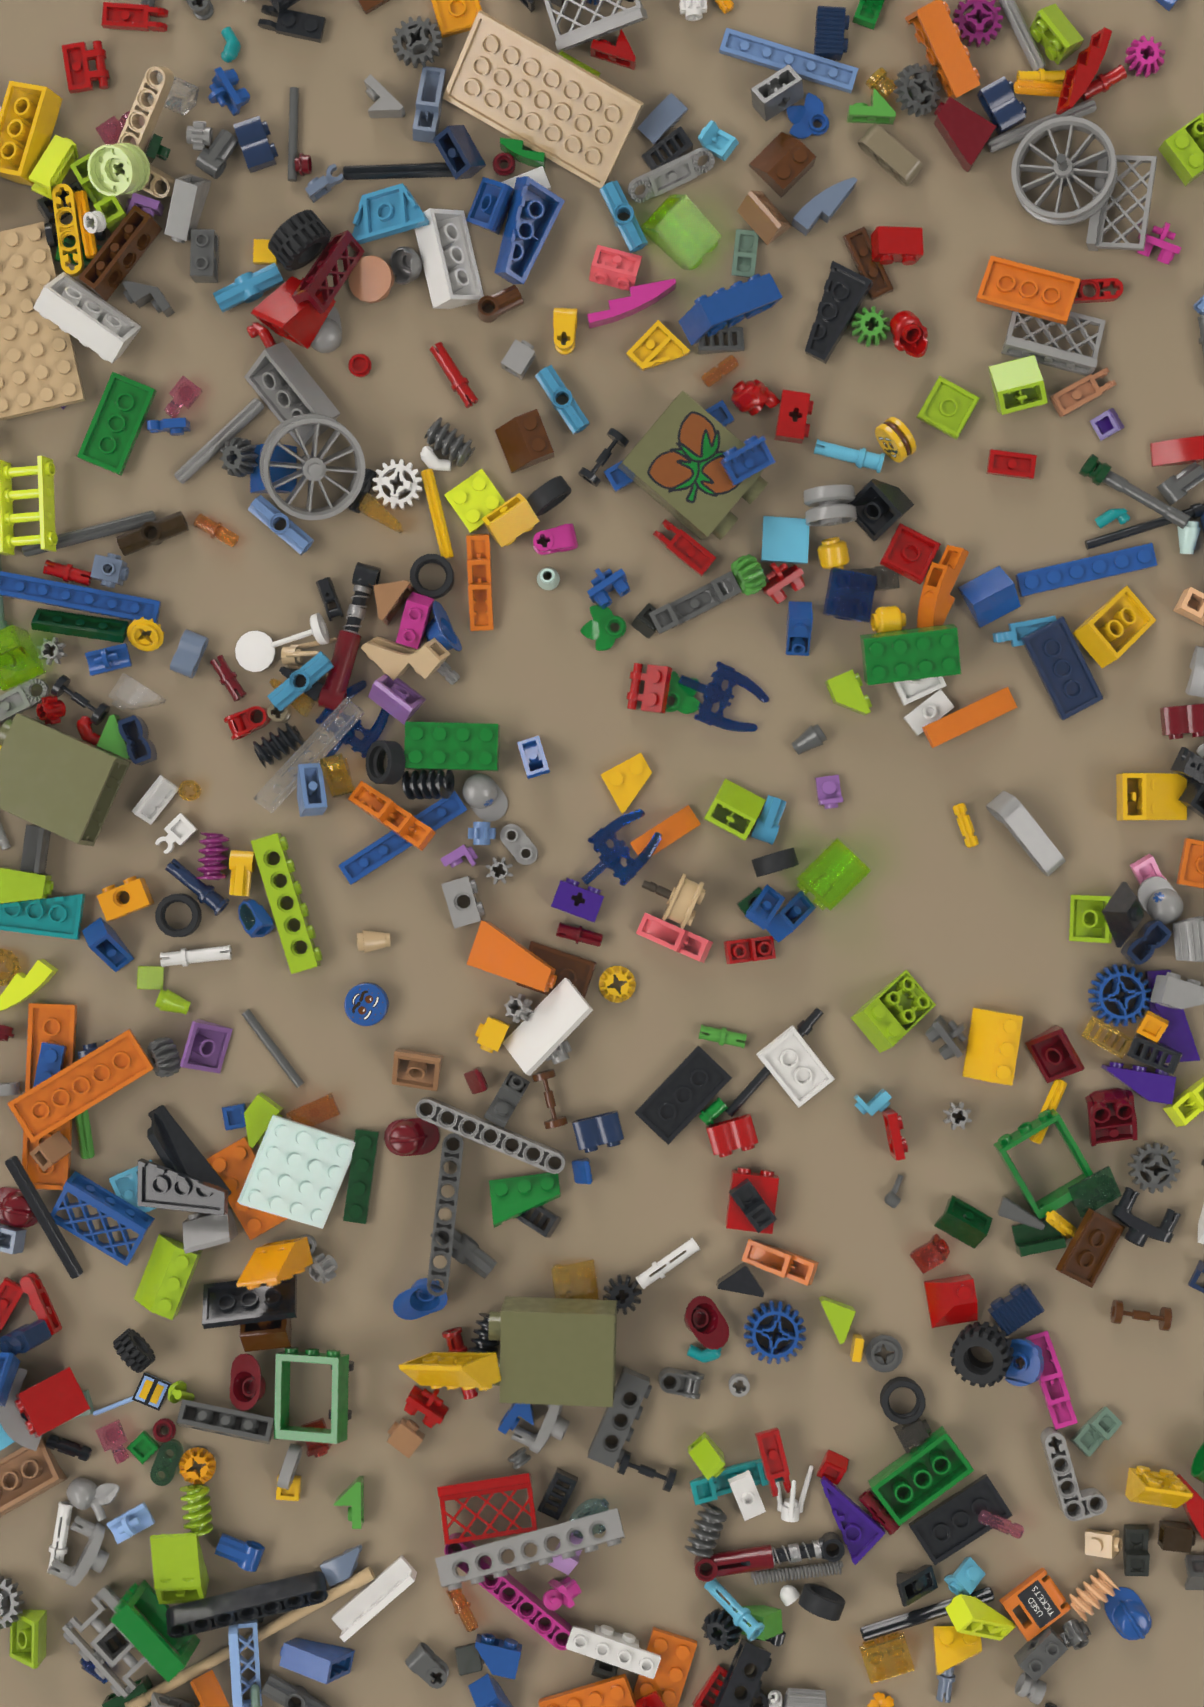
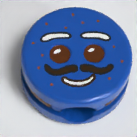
M374 983L356 985L347 993L344 1002L348 1018L360 1026H371L378 1023L385 1017L389 1007L386 992Z

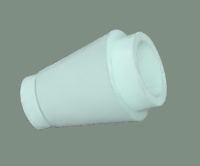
M1188 521L1184 529L1177 526L1180 554H1194L1201 530L1199 522Z
M547 567L539 571L537 583L542 589L553 590L559 584L560 577L555 569ZM547 573L552 574L550 580H545L543 576L547 575Z

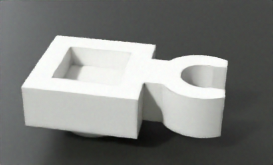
M180 813L164 828L168 835L158 838L155 844L160 845L163 841H166L168 848L164 853L169 854L173 851L175 842L182 846L198 829Z

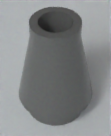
M816 724L815 726L811 725L791 744L799 755L824 745L823 742L827 740V737L820 726Z

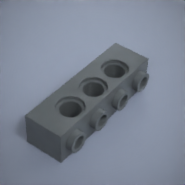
M627 1367L623 1368L615 1387L613 1407H607L588 1450V1458L611 1468H614L616 1462H621L625 1452L622 1449L625 1440L630 1441L634 1428H631L634 1419L639 1420L643 1407L640 1406L643 1398L647 1399L651 1392L652 1386L649 1385L650 1377ZM627 1392H633L637 1397L633 1401H626L623 1396ZM617 1414H625L627 1420L623 1423L617 1422L614 1419ZM609 1435H615L618 1441L615 1444H609L605 1439Z
M182 1399L177 1424L181 1427L270 1445L274 1418Z

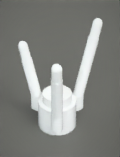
M812 1465L809 1466L799 1502L795 1499V1480H792L790 1498L784 1499V1502L782 1500L780 1483L776 1482L778 1488L777 1511L781 1512V1519L783 1521H799V1514L803 1512V1504L814 1468Z

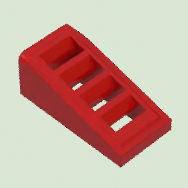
M717 1665L692 1705L694 1707H708L702 1703L703 1699L714 1705L715 1700L707 1695L710 1690L715 1695H718L719 1691L712 1687L715 1682L722 1686L723 1682L717 1677L719 1674L726 1677L728 1671Z

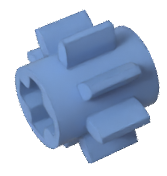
M473 822V828H468V839H473V845H490V839H496V828H491V822Z

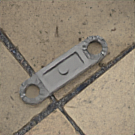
M704 147L698 148L633 179L628 186V194L635 202L639 203L645 202L654 196L657 197L697 178L698 175L710 171L714 167L715 157L709 149ZM707 155V162L699 166L697 161L699 157ZM638 185L645 186V191L641 195H635L634 193Z
M34 678L0 696V724L14 717L16 713L20 714L42 702L41 698L49 695L48 684L41 679ZM35 684H40L43 692L40 696L34 697L31 693V688Z

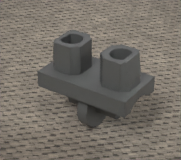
M941 1015L935 1018L925 1034L931 1042H935L940 1037L946 1042V1044L939 1048L942 1057L947 1060L955 1055L959 1058L964 1054L963 1051L966 1047L962 1042L967 1039L963 1033L967 1028L965 1023L957 1025L954 1020H951L947 1024Z

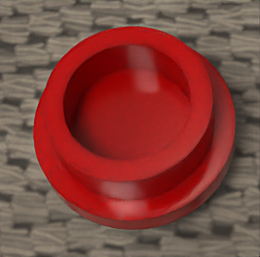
M356 354L349 360L348 367L354 376L365 377L370 373L372 363L366 355Z

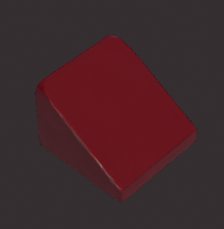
M479 1067L464 1074L472 1094L484 1092L488 1089V1084Z

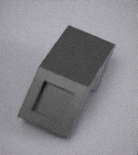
M124 281L122 283L126 288L123 293L130 304L135 302L141 308L151 301L158 313L163 312L166 317L175 313L158 287L131 281Z
M510 1071L484 1118L504 1129L530 1082Z

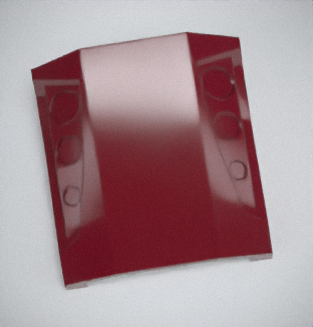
M1113 1088L1094 1091L1085 1097L1091 1146L1128 1139L1138 1140L1137 1118L1132 1091Z

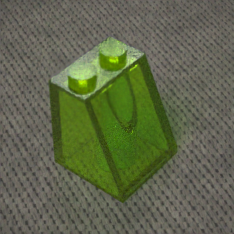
M670 194L640 226L644 234L682 269L686 270L697 268L703 261L702 257L707 252L713 251L718 245L717 241L722 237L687 195Z
M13 624L0 630V688L3 691L46 673L28 631Z
M833 838L795 878L799 882L796 886L805 895L809 892L815 897L813 902L822 911L825 908L831 911L871 869L838 838Z

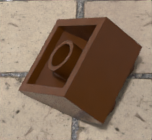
M781 132L749 166L782 198L814 166L816 156L800 140Z
M537 409L519 415L495 430L511 473L555 457Z
M291 1318L240 1325V1339L245 1352L291 1347Z

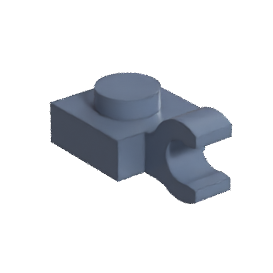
M335 164L327 168L326 176L323 175L320 178L312 179L308 183V187L305 188L307 195L313 203L332 190L331 187L343 182L344 176L342 174L338 177L332 176V173L337 170Z

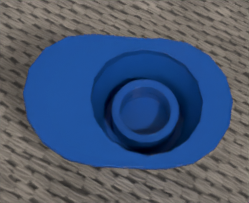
M434 601L432 607L435 617L427 625V641L435 638L447 651L453 648L456 651H461V643L452 628L445 609L438 601Z
M421 1278L410 1289L398 1294L394 1299L393 1309L395 1314L402 1319H418L443 1309L448 1301L447 1293L445 1292V1294L437 1297L432 1296L427 1290V1278ZM438 1280L431 1282V1289L434 1292L438 1293L443 1290Z
M1119 1587L1120 1590L1113 1589L1115 1596L1112 1597L1107 1594L1108 1602H1104V1609L1111 1623L1125 1639H1144L1151 1628L1152 1622L1147 1608L1133 1590L1127 1587Z

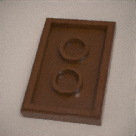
M531 941L528 950L556 969L554 975L557 976L553 989L564 978H567L585 999L597 963ZM518 982L516 984L545 995H549L553 991L550 988L549 992H543Z
M1088 1208L1056 1270L1092 1288L1125 1227Z

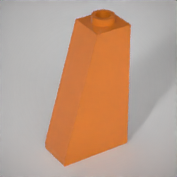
M481 920L467 965L543 992H549L550 988L553 989L557 976L554 975L556 969L491 922Z

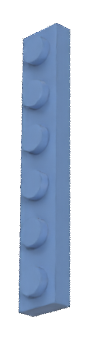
M729 28L725 30L719 49L721 54L776 71L790 65L802 79L850 94L859 69Z

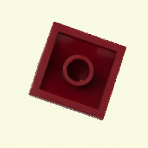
M1055 1025L1025 1042L1047 1083L1085 1069L1062 1027Z

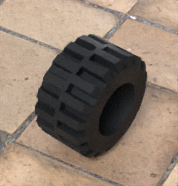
M304 210L290 217L275 231L269 241L268 249L287 271H294L310 263L324 250L330 240L331 232L312 210Z
M974 1322L973 1326L969 1324L959 1333L952 1346L950 1357H953L951 1365L956 1366L955 1373L957 1375L961 1374V1380L964 1382L969 1380L970 1385L975 1386L977 1383L979 1387L985 1388L986 1384L989 1387L993 1386L995 1382L999 1383L1003 1376H1005L1012 1363L1014 1349L1010 1347L1012 1343L1010 1338H1005L1007 1333L1004 1330L1001 1332L997 1330L999 1326L994 1324L991 1327L989 1322H984L983 1325L980 1322ZM980 1346L987 1349L994 1361L988 1363L979 1361L973 1356L970 1347Z

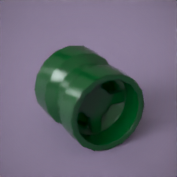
M1091 454L1079 471V474L1084 477L1088 476L1094 484L1099 486L1112 466L1107 463H1101L1097 456Z

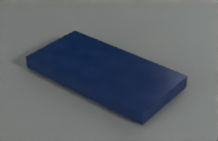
M1064 616L1021 638L1061 720H1065L1104 699Z

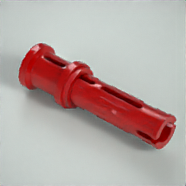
M462 1327L451 1328L442 1333V1337L447 1342L448 1352L468 1351L467 1346H464L461 1336ZM476 1388L462 1390L464 1400L475 1398L478 1395Z

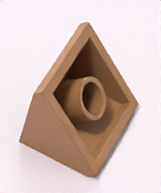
M751 190L737 210L766 245H769L792 227L790 222L762 191Z
M407 580L373 585L378 618L386 626H388L414 590Z
M404 1049L395 1050L392 1084L438 1091L443 1056Z

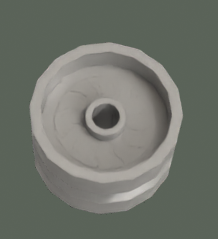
M846 484L826 485L810 488L803 492L804 504L814 507L805 512L806 525L833 526L857 520L856 507L847 504L855 499L854 486Z

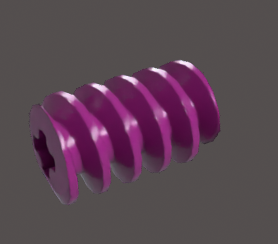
M200 832V834L206 836V839L199 840V843L205 845L206 848L199 849V853L205 855V857L198 859V862L204 864V866L197 868V871L203 873V876L196 877V879L220 880L226 878V875L221 873L220 870L227 869V865L222 864L221 861L228 859V856L222 854V852L229 850V847L222 843L229 841L230 838L223 834Z

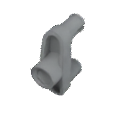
M548 1405L549 1410L539 1433H536V1435L517 1425L511 1439L530 1447L529 1450L537 1454L544 1447L550 1436L561 1441L570 1421L560 1417L563 1405Z
M78 1515L75 1517V1523H72L70 1529L87 1536L89 1541L77 1564L70 1567L57 1561V1559H53L52 1566L50 1565L47 1572L66 1580L65 1583L76 1587L81 1582L89 1569L100 1573L109 1557V1553L100 1549L106 1527L98 1522L94 1524Z

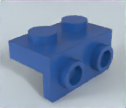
M754 435L744 441L746 446L737 450L735 446L723 453L725 458L720 460V463L733 486L775 463L772 454L764 442L766 440L764 436L758 438Z

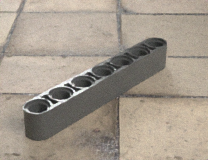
M455 1133L449 1134L444 1138L441 1151L427 1277V1290L432 1296L436 1297L445 1294L449 1284L464 1146L462 1137ZM449 1139H456L459 1142V1148L451 1151L447 1148L446 1142ZM445 1163H455L457 1171L453 1174H447L444 1171ZM445 1185H450L454 1188V1195L450 1198L444 1197L441 1193V1188ZM443 1208L449 1209L452 1213V1217L448 1221H442L439 1218L438 1213ZM439 1232H446L449 1235V1242L447 1244L440 1245L437 1243L436 1235ZM438 1255L444 1256L447 1260L446 1266L442 1269L436 1268L433 1264L434 1258ZM434 1279L443 1281L444 1289L441 1292L436 1293L431 1289V1282Z

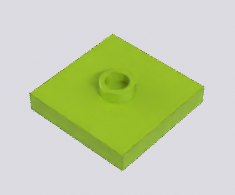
M939 376L916 418L957 440L980 398Z

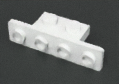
M574 1625L566 1644L568 1650L654 1679L661 1660L660 1655L639 1648V1640L634 1635L627 1632L623 1634L615 1632L612 1627L607 1625H595L593 1632Z

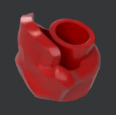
M904 310L894 315L889 325L893 335L894 347L901 352L906 351L912 357H922L928 347L927 328L922 325L920 319L911 311Z
M757 379L746 382L743 380L739 381L732 388L734 391L731 395L732 403L740 412H748L751 416L761 411L765 404L769 408H773L781 402L768 387H765Z

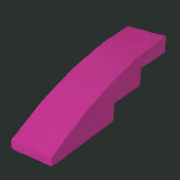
M669 279L629 287V297L608 300L609 310L587 314L589 329L624 319L655 304L675 290L676 280Z
M1048 1331L1025 1337V1339L1032 1341L1042 1349L1044 1369L1038 1382L1054 1429L1057 1430L1078 1423L1063 1379L1064 1375Z

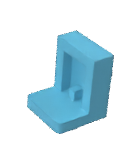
M712 120L702 129L698 136L702 147L709 149L714 156L723 161H726L739 144L735 137L720 130L716 122Z
M884 1089L879 1091L867 1104L858 1095L854 1096V1099L857 1101L855 1106L863 1115L868 1112L871 1116L878 1110L880 1112L884 1111L890 1105L889 1100L892 1098Z
M965 1557L953 1575H947L944 1581L955 1595H971L986 1573L971 1557Z

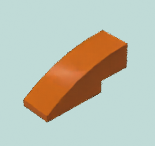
M687 805L630 842L640 860L644 862L701 825L690 806Z
M748 1239L741 1260L780 1277H786L807 1286L812 1285L819 1262L752 1239Z

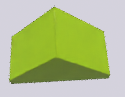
M825 1296L819 1297L839 1343H845L856 1313L854 1307Z

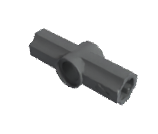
M454 1229L452 1257L461 1264H467L473 1271L485 1279L497 1264V1261L480 1249L478 1243L465 1233L461 1234L458 1230ZM439 1232L436 1235V1241L441 1245H445L449 1242V1235L446 1232Z
M272 1673L260 1692L284 1707H331L308 1694L304 1687L294 1686ZM291 1697H298L301 1703H294Z

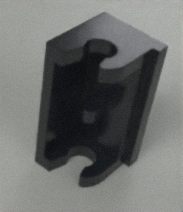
M1181 747L1171 770L1189 781L1204 785V759L1189 751V749Z

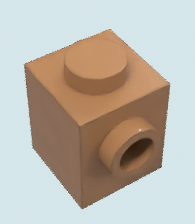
M58 1131L30 1152V1155L44 1172L64 1158L73 1148L70 1146L69 1140Z
M402 1418L399 1423L395 1421L387 1431L390 1434L387 1442L407 1458H410L423 1441L425 1434L419 1430L420 1427L413 1420L409 1419L407 1421L405 1418Z

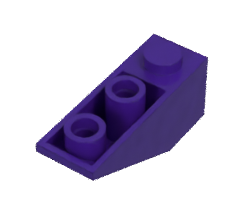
M1109 1062V1066L1102 1065L1103 1070L1143 1099L1151 1102L1173 1104L1175 1076L1169 1075V1073L1157 1068L1155 1072L1146 1071L1147 1067L1133 1065L1132 1069L1123 1068L1124 1064Z

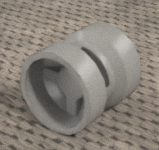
M1023 1672L1017 1680L1015 1694L1020 1697L1026 1696L1030 1702L1038 1705L1045 1695L1047 1684L1041 1680L1035 1682L1027 1673Z

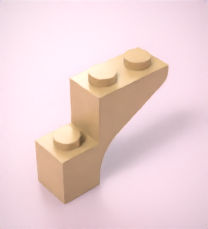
M378 636L361 647L367 657L373 660L382 669L383 673L387 674L393 681L403 675L410 666L414 668L417 674L426 679L435 673L451 655L435 638L425 643L419 649Z

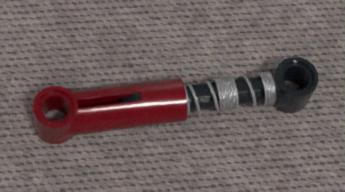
M360 562L356 564L352 578L355 594L351 597L353 601L347 611V623L343 626L344 630H340L331 660L334 668L328 672L325 684L321 689L318 701L319 707L342 712L344 708L348 684L362 638L358 631L362 627L360 625L361 620L365 618L366 602L370 598L368 595H371V591L374 590L373 585H378L381 574V568Z
M828 1532L819 1540H812L808 1544L804 1542L801 1545L793 1543L788 1544V1547L782 1545L781 1548L775 1549L769 1544L713 1553L711 1557L697 1555L694 1559V1570L699 1580L709 1582L715 1577L773 1569L776 1563L781 1565L782 1562L786 1561L793 1563L800 1562L806 1558L811 1560L812 1557H816V1559L822 1558V1560L826 1559L829 1562H837L843 1558L845 1548L838 1534ZM830 1543L838 1545L834 1551H828L826 1547ZM709 1563L712 1567L704 1571L700 1568V1565Z

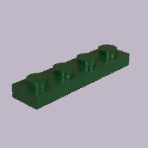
M38 608L32 619L31 626L32 630L124 643L129 621Z
M359 1128L355 1130L354 1142L356 1144L352 1152L343 1221L367 1223L379 1131Z

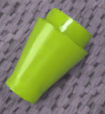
M161 989L155 1007L160 1008L159 1011L186 1015L191 1002L169 989L167 991Z

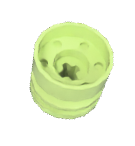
M134 144L102 145L95 149L89 157L87 165L88 176L92 185L102 194L119 196L136 193L142 190L148 183L150 163L146 154Z

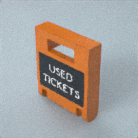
M1045 1568L1036 1571L999 1600L1028 1642L1071 1609L1070 1604L1065 1602V1597L1049 1575L1045 1577L1047 1575ZM1018 1605H1020L1029 1618L1023 1624H1021L1012 1611Z

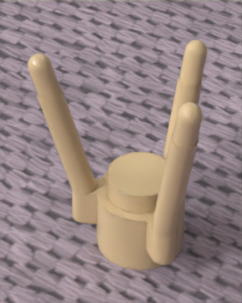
M330 638L329 643L336 642L337 638ZM317 641L291 644L290 647H282V664L289 665L290 670H299L302 665H298V663L303 662V656H315L319 653L318 651H303L302 649L319 646L320 644Z

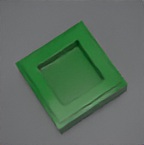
M144 1430L128 1445L127 1449L143 1464L160 1448V1445Z

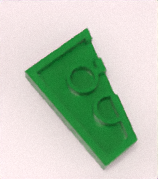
M543 1173L489 1180L494 1228L532 1208L540 1207L561 1197L558 1173Z

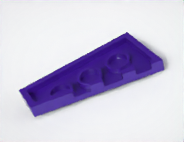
M1171 970L1145 971L1146 979L1149 981L1146 988H1151L1153 991L1156 976L1166 975ZM1152 991L1147 993V997L1151 998ZM1147 1001L1149 1011L1169 1021L1166 1030L1158 1042L1183 1053L1180 1062L1200 1061L1184 1009L1168 1008ZM1159 1051L1156 1060L1160 1061L1163 1054L1162 1051ZM1168 1055L1165 1063H1170L1172 1055Z

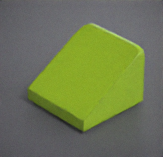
M138 966L137 989H163L164 967Z

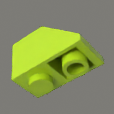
M853 669L825 681L834 704L861 715L871 712L869 709L872 707L871 701L867 694L863 695L860 688L863 686L862 680L858 673L854 674Z
M262 1092L255 1097L244 1112L248 1143L251 1148H254L257 1144L261 1145L272 1115L283 1117L280 1113L284 1108Z
M706 1432L688 1446L689 1455L707 1480L712 1476L716 1478L724 1471L725 1468L723 1466L726 1465L724 1453Z

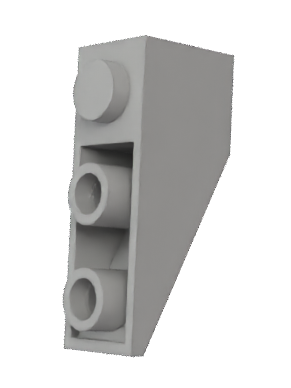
M1167 972L1166 975L1156 976L1150 1002L1173 1009H1185L1204 1004V987L1200 986V981L1193 979L1184 981L1180 979L1181 975Z

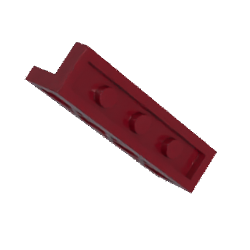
M348 230L334 235L292 295L297 304L309 300L320 314L326 311L365 252ZM348 245L356 252L353 257L348 255ZM338 260H343V272L338 271ZM328 275L333 276V287H328ZM318 290L323 293L322 303L315 296Z

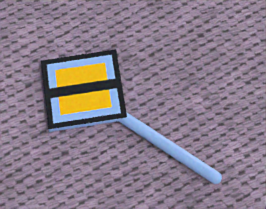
M144 1372L134 1396L93 1412V1415H99L132 1401H137L159 1411L171 1383Z

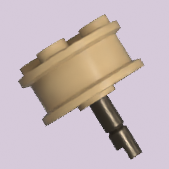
M684 873L672 891L663 886H658V884L652 881L647 882L644 880L642 888L668 899L666 903L668 905L662 920L665 921L668 918L680 924L681 929H684L685 925H691L696 914V910H693L695 904H701L706 890L703 889L704 882L701 881L699 884L687 879Z

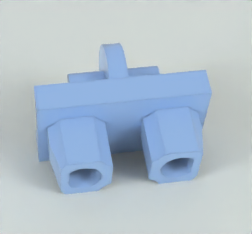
M145 1502L107 1522L106 1525L113 1533L116 1543L119 1544L155 1523V1520Z

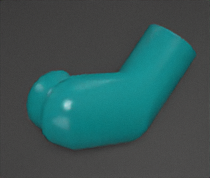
M226 27L221 31L222 36L227 42L224 51L221 52V58L224 62L230 63L237 58L241 44L232 28Z

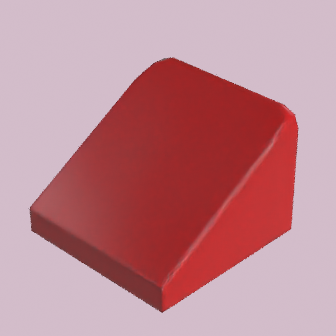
M828 1450L816 1476L820 1478L825 1476L832 1483L838 1485L847 1471L848 1458Z

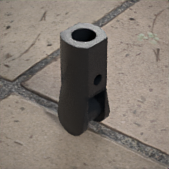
M331 577L317 581L316 585L329 621H333L332 618L338 616L344 617ZM335 602L337 607L329 610L328 604Z

